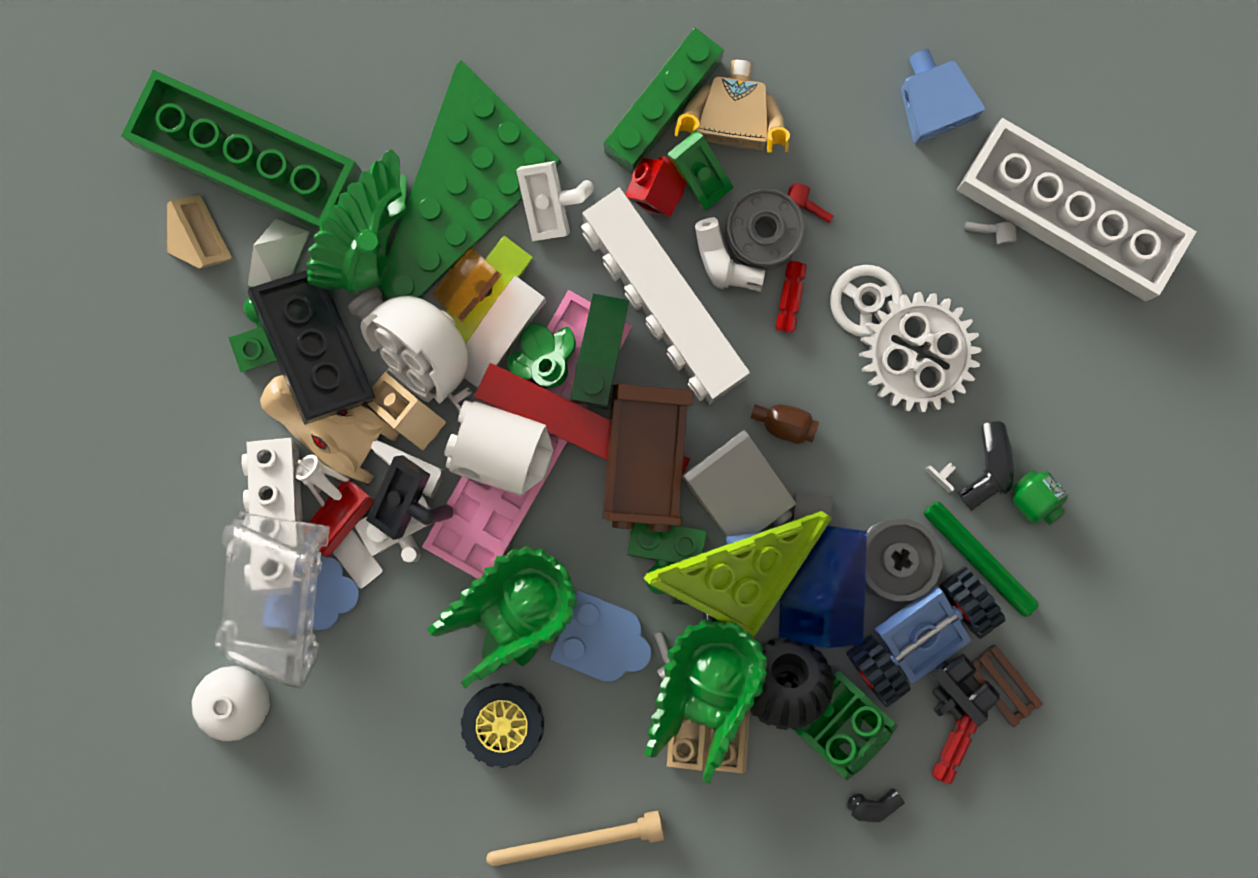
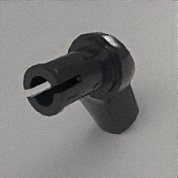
M994 421L982 425L985 452L984 467L986 468L983 472L985 474L957 492L970 511H973L998 492L1000 495L1002 493L1006 495L1013 486L1014 464L1012 448L1006 425L1003 422Z

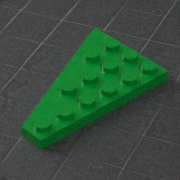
M462 60L456 64L407 202L408 211L402 216L387 258L389 269L383 275L381 285H378L390 299L399 296H412L421 299L523 200L516 171L519 167L555 161L557 167L561 163L557 155Z

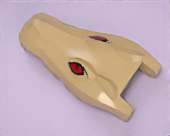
M283 375L274 377L265 387L260 399L261 408L270 417L282 423L325 466L369 486L374 475L368 470L360 468L370 452L373 441H376L379 435L382 434L386 439L395 442L400 435L398 431L366 405L304 425Z

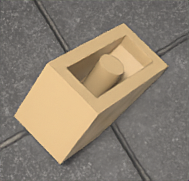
M384 372L372 387L375 399L367 405L422 451L437 437L441 428L446 424L445 420L388 373Z

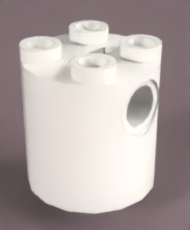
M464 401L458 417V422L461 423L458 436L451 434L445 449V456L448 457L446 468L450 469L451 473L523 497L525 492L545 479L554 451L547 426L477 401L473 403Z

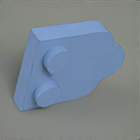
M305 554L306 591L266 595L263 626L310 630L331 628L338 622L341 613L348 612L357 605L360 596L359 588L351 578L344 576V568L336 558Z
M578 590L575 596L577 607L573 609L571 623L567 624L566 629L559 635L550 659L604 682L618 680L625 670L636 672L646 667L651 658V648L647 640L640 636L641 624L638 617L629 610Z

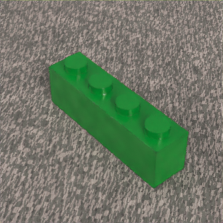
M694 27L604 141V153L633 174L634 169L640 164L642 158H646L686 108V105L720 65L724 49Z

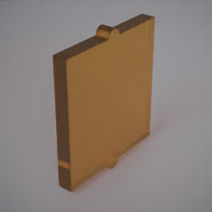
M470 248L455 267L449 270V274L432 294L462 322L479 301L484 300L485 294L502 275L475 250Z

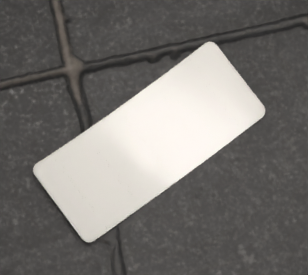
M353 530L350 531L333 552L360 589L383 572L374 557H371L369 551Z

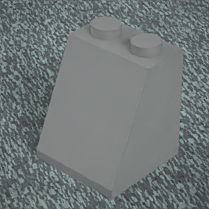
M745 430L682 477L683 482L725 537L757 533L771 523L778 527L793 516L790 508L796 505V502Z

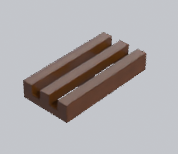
M992 645L972 661L976 668V673L972 677L980 686L986 681L977 669L983 665L1018 709L1013 714L1000 697L995 704L1012 727H1016L1020 720L1027 718L1035 708L1038 709L1043 705L997 645ZM992 656L1028 699L1029 702L1024 705L989 659Z

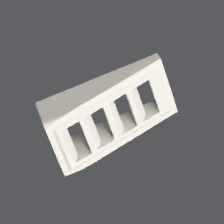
M373 441L370 448L387 464L391 465L395 456L403 455L431 474L423 494L430 498L435 497L445 476V470L381 441Z

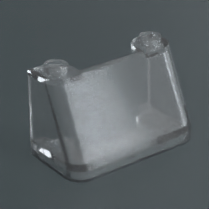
M239 512L232 525L226 524L222 536V546L227 547L222 625L218 628L215 640L216 647L221 648L222 656L284 686L298 689L304 687L318 659L319 643H315L316 636L312 635L317 577L323 563L320 561L321 552L319 550L321 546L326 547L328 545L330 526Z

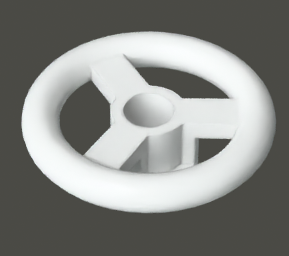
M859 265L850 268L836 280L830 296L832 314L837 323L847 332L859 337H872L873 333L866 328V324L872 323V314L883 306L886 297L892 295V301L900 307L899 296L903 295L900 285L883 268L873 265ZM860 276H873L883 281L886 285L880 287L874 283H866L857 288L849 282ZM842 293L854 300L856 308L860 311V325L853 323L845 315L841 305ZM868 294L872 296L874 300L873 305H865L862 302V295Z

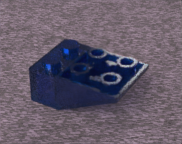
M827 525L780 598L779 637L824 648L863 645L867 551L866 530Z

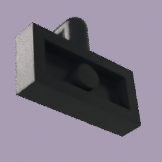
M400 455L393 458L366 521L391 539L396 540L403 538L412 517L424 525H430L452 518L453 508L446 504L427 509L418 503L431 474L405 456Z

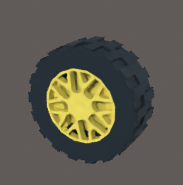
M507 682L491 684L478 691L466 704L460 723L462 725L461 736L465 740V747L468 752L471 751L475 755L474 758L479 762L483 761L490 767L500 766V768H508V766H516L525 759H528L538 747L545 725L542 708L535 700L536 697L532 693L527 692L524 687Z

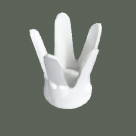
M308 455L302 460H298V465L294 472L295 478L309 487L322 507L325 503L319 495L321 490L333 499L340 500L342 494L324 475L344 482L349 481V478L325 466L315 455Z

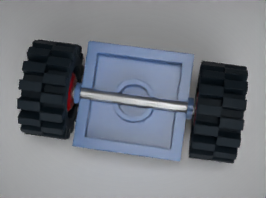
M964 566L940 583V588L935 584L927 594L916 598L875 628L889 653H886L884 648L870 634L848 650L846 654L867 686L887 708L911 690L906 679L911 684L915 683L972 641L960 622L961 620L972 633L982 639L1004 623L1006 619L1001 612L1000 606L995 603L994 597L988 593L984 584H981L979 578Z

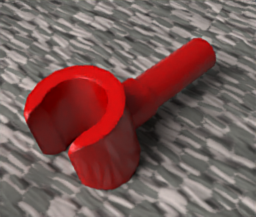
M794 183L790 186L787 195L794 200L800 209H806L827 223H830L833 215L816 205L815 202L807 200L810 187L800 183Z

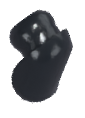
M894 788L877 801L866 800L863 794L857 793L850 797L847 802L848 809L852 811V817L856 820L876 823L885 820L905 804Z

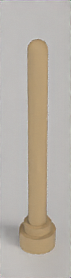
M660 811L644 813V817L638 818L636 823L492 851L488 853L486 861L490 866H499L641 837L642 841L649 840L650 843L663 841L665 836Z

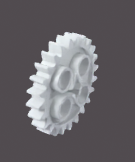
M921 292L914 294L912 303L906 294L899 296L900 307L892 300L886 302L888 314L880 310L876 311L874 314L879 323L866 324V328L873 333L872 337H864L860 340L864 344L869 345V351L859 353V357L870 360V364L861 369L862 372L873 371L874 374L869 380L868 385L872 386L880 383L882 387L878 391L877 396L884 397L889 393L892 394L889 403L891 406H896L902 399L904 411H910L914 402H916L919 412H926L928 402L934 410L941 409L940 398L948 404H953L955 401L952 391L965 394L966 390L961 382H973L975 380L968 373V369L980 367L978 362L971 359V354L981 352V348L971 346L970 342L976 339L979 333H968L966 330L973 320L960 321L959 317L963 312V308L960 307L950 311L951 299L949 298L944 299L937 305V294L935 293L930 294L926 302H924ZM910 317L915 318L920 324V332L915 338L907 335L904 327L905 322ZM895 335L913 347L924 345L923 352L946 362L949 368L945 370L928 358L916 360L917 353L894 343L891 337ZM941 335H947L952 341V349L947 355L942 354L937 348V342ZM892 350H897L903 357V364L897 371L891 369L887 363L888 354ZM926 367H929L935 373V381L929 388L922 385L920 381V373Z

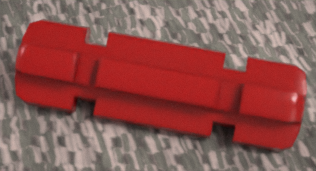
M789 261L787 263L785 271L787 280L783 282L779 304L781 314H778L775 326L777 331L793 333L796 330L798 318L795 317V314L799 313L804 286L801 281L805 279L807 269L805 263L798 261Z
M964 712L963 717L955 721L954 725L957 728L955 731L951 730L939 756L942 758L941 763L937 762L932 771V776L945 784L950 785L953 783L957 771L954 769L956 765L960 767L972 741L969 737L971 733L975 734L978 725L966 712Z

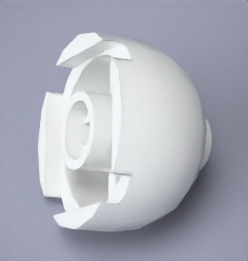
M240 666L222 667L206 675L196 687L191 701L192 715L199 729L209 737L225 742L241 740L255 733L264 722L270 708L269 692L263 680L258 675Z

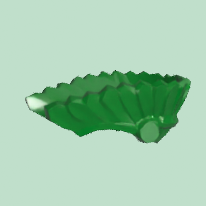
M392 149L383 154L381 161H374L369 171H362L359 182H352L348 186L347 192L340 194L338 205L329 207V216L320 220V231L314 235L315 244L308 249L311 255L306 263L309 268L307 270L309 284L329 290L345 289L351 295L357 294L361 290L381 285L383 275L389 269L386 254L391 232L397 221L408 211L406 204L408 195L407 178L401 174L400 157Z
M528 546L522 547L520 550L512 549L508 552L507 556H497L494 566L484 568L482 577L473 581L470 588L461 592V600L449 603L450 608L440 613L439 621L433 623L427 629L431 636L438 637L461 628H469L482 619L488 632L494 636L499 646L488 654L460 682L467 688L475 680H483L502 665L507 666L513 659L519 658L528 650L538 649L544 642L551 643L556 635H561L563 630L566 629V625L571 623L573 609L577 607L576 592L568 570L555 557L549 556L543 549L535 551Z
M703 620L697 626L688 625L684 633L677 636L675 647L668 650L670 662L663 667L665 678L660 685V694L655 701L658 710L651 717L653 723L647 733L650 741L644 751L646 756L650 758L656 757L669 741L679 733L684 718H688L691 722L698 725H706L708 728L714 729V733L708 748L709 754L702 781L711 783L715 768L721 766L728 752L730 742L734 741L737 729L742 724L746 711H749L754 706L755 697L760 696L763 692L762 684L765 683L767 674L765 671L767 668V658L762 654L763 648L761 644L755 641L750 633L745 632L736 623Z

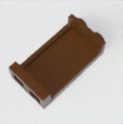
M627 384L613 385L602 519L612 521V528L634 529L635 523H649L650 531L671 532L672 525L682 526V518H679L687 406H691L693 403L694 390Z

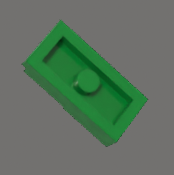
M694 131L668 153L682 179L704 210L710 208L734 188L704 136L698 131Z

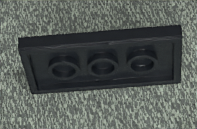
M307 270L250 287L248 290L250 300L304 425L371 403L375 399L374 392L329 290L309 284Z

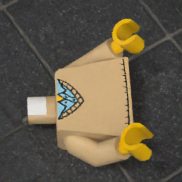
M745 60L731 61L729 78L714 77L712 85L703 86L686 105L683 115L678 118L674 135L678 137L680 131H687L690 134L698 131L704 136L707 143L764 151L767 143V152L772 153V147L775 144L784 146V152H788L790 133L785 129L784 118L774 96L766 93V84L751 81L753 64Z

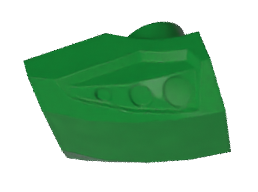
M838 670L834 674V690L827 710L812 724L795 729L794 731L845 780H849L860 772L887 744L898 725Z

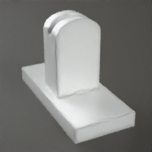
M469 387L454 397L452 394L448 396L459 413L461 410L459 403L472 395Z
M951 462L940 473L931 465L927 467L925 471L948 493L955 489L946 480L956 468L952 466Z

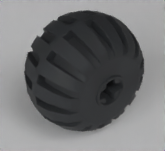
M779 637L771 639L767 643H762V654L767 658V668L765 669L767 674L765 683L762 684L763 692L760 696L755 697L754 706L750 709L751 713L759 717V721L764 724L776 726V729L787 730L792 728L795 730L812 724L827 710L833 695L834 680L827 659L821 651L815 650V646L806 641L803 643L798 642V638L787 637L786 640H783ZM786 681L792 684L791 688L783 687Z

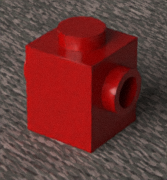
M659 156L658 160L642 158L640 164L633 171L632 181L625 196L629 201L650 214L671 217L677 203L683 197L686 183L671 159L664 156Z

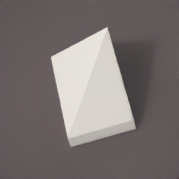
M276 218L253 246L248 286L254 287L293 275L311 233Z

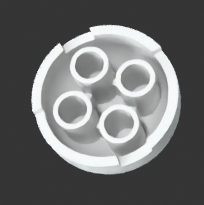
M399 296L380 304L361 322V332L371 351H376L379 348L381 357L390 366L387 371L420 399L429 403L435 398L440 404L463 381L468 367V351L462 335L456 328L455 321L447 312L439 310L423 299L412 296Z

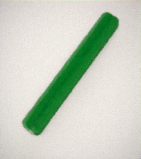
M935 501L925 510L924 516L1022 616L1028 617L1038 608V601L941 502Z

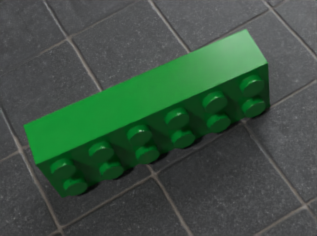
M152 70L121 135L132 146L318 231H320V220L329 216V207L338 205L340 194L347 192L348 186L352 182H357L362 172L357 163L352 159L156 70Z

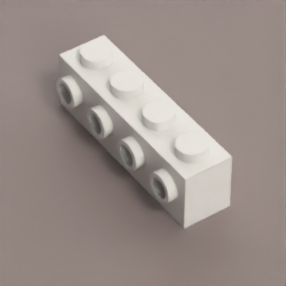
M292 438L247 442V454L242 455V470L244 475L248 476V490H244L243 503L245 511L250 514V526L245 527L246 547L251 549V563H248L246 566V577L248 585L252 586L253 590L260 595L306 591L301 481L294 476L295 468L298 465V460H300L299 446Z

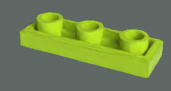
M505 236L500 239L446 310L455 321L456 328L462 335L465 344L468 343L473 333L513 277L517 276L520 278L534 260L530 254ZM485 286L492 288V293L488 297L480 296V290Z

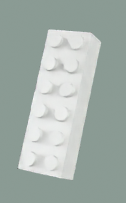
M1004 118L992 129L957 188L958 192L1145 302L1161 294L1197 232Z
M620 187L582 212L584 225L581 226V229L583 230L582 235L594 252L598 249L601 250L604 255L602 258L605 269L615 282L619 279L622 280L625 285L624 295L626 299L629 300L630 305L636 312L639 309L643 310L647 316L645 318V325L657 342L663 339L669 347L666 353L668 359L678 372L684 369L690 379L687 385L690 390H694L693 395L699 402L705 399L710 405L745 381L750 374L749 370Z

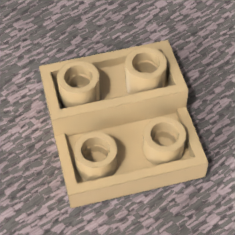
M750 710L746 711L742 724L737 729L734 741L730 742L728 752L721 766L715 768L716 771L741 774L746 772ZM684 718L679 733L668 743L666 767L703 771L707 762L708 748L713 738L714 729L708 728L706 725H698L691 722L690 719Z

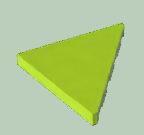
M820 511L647 573L643 579L650 585L719 621L736 623L754 638L832 517Z

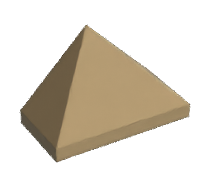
M201 194L170 200L167 203V253L199 269L228 262L232 259Z

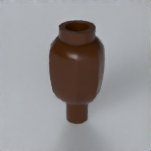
M755 404L750 417L751 419L763 422L766 429L772 435L795 444L804 443L805 440L813 442L819 425V421L813 420L809 412L783 404L774 405L769 409Z

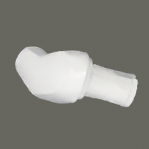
M712 217L698 221L695 225L699 252L712 284L721 290L728 288V285L761 292L765 269L733 263V259H730V254L726 249L718 220Z

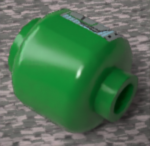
M1032 470L1012 487L1015 493L1011 501L1030 524L1037 525L1045 521L1050 526L1066 513L1062 505L1067 501L1068 494L1047 471L1037 473L1035 470Z

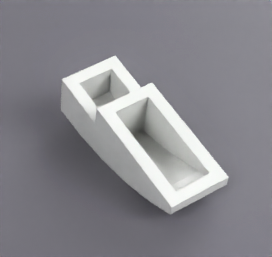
M517 276L513 277L466 344L468 367L464 378L477 388L489 363L500 367L521 339L526 327L546 303L544 296Z

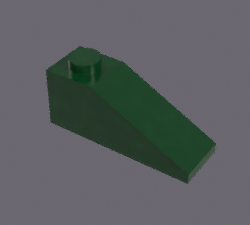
M593 293L570 397L571 402L608 410L629 300Z

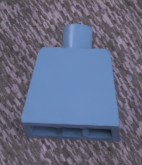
M929 49L921 50L908 58L915 75L905 80L901 87V92L914 144L977 120L985 111L983 103L954 60L936 66Z

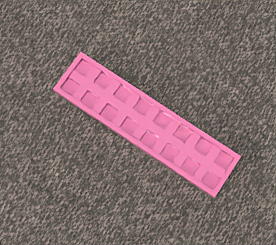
M570 290L567 291L547 328L554 335L558 330L569 327L576 340L575 351L567 360L568 376L564 383L555 388H544L571 401L570 397L578 357L591 302ZM625 322L621 347L633 328L627 322ZM550 365L545 372H548L551 369L552 365ZM529 380L530 382L538 385L534 380ZM577 404V405H580V406H582V407H584V408H586V409H587V407H588L587 405ZM549 433L554 453L547 475L544 480L525 492L523 497L462 476L447 502V505L453 508L452 518L435 523L422 548L473 577L481 578L484 568L494 566L496 557L505 554L568 442Z

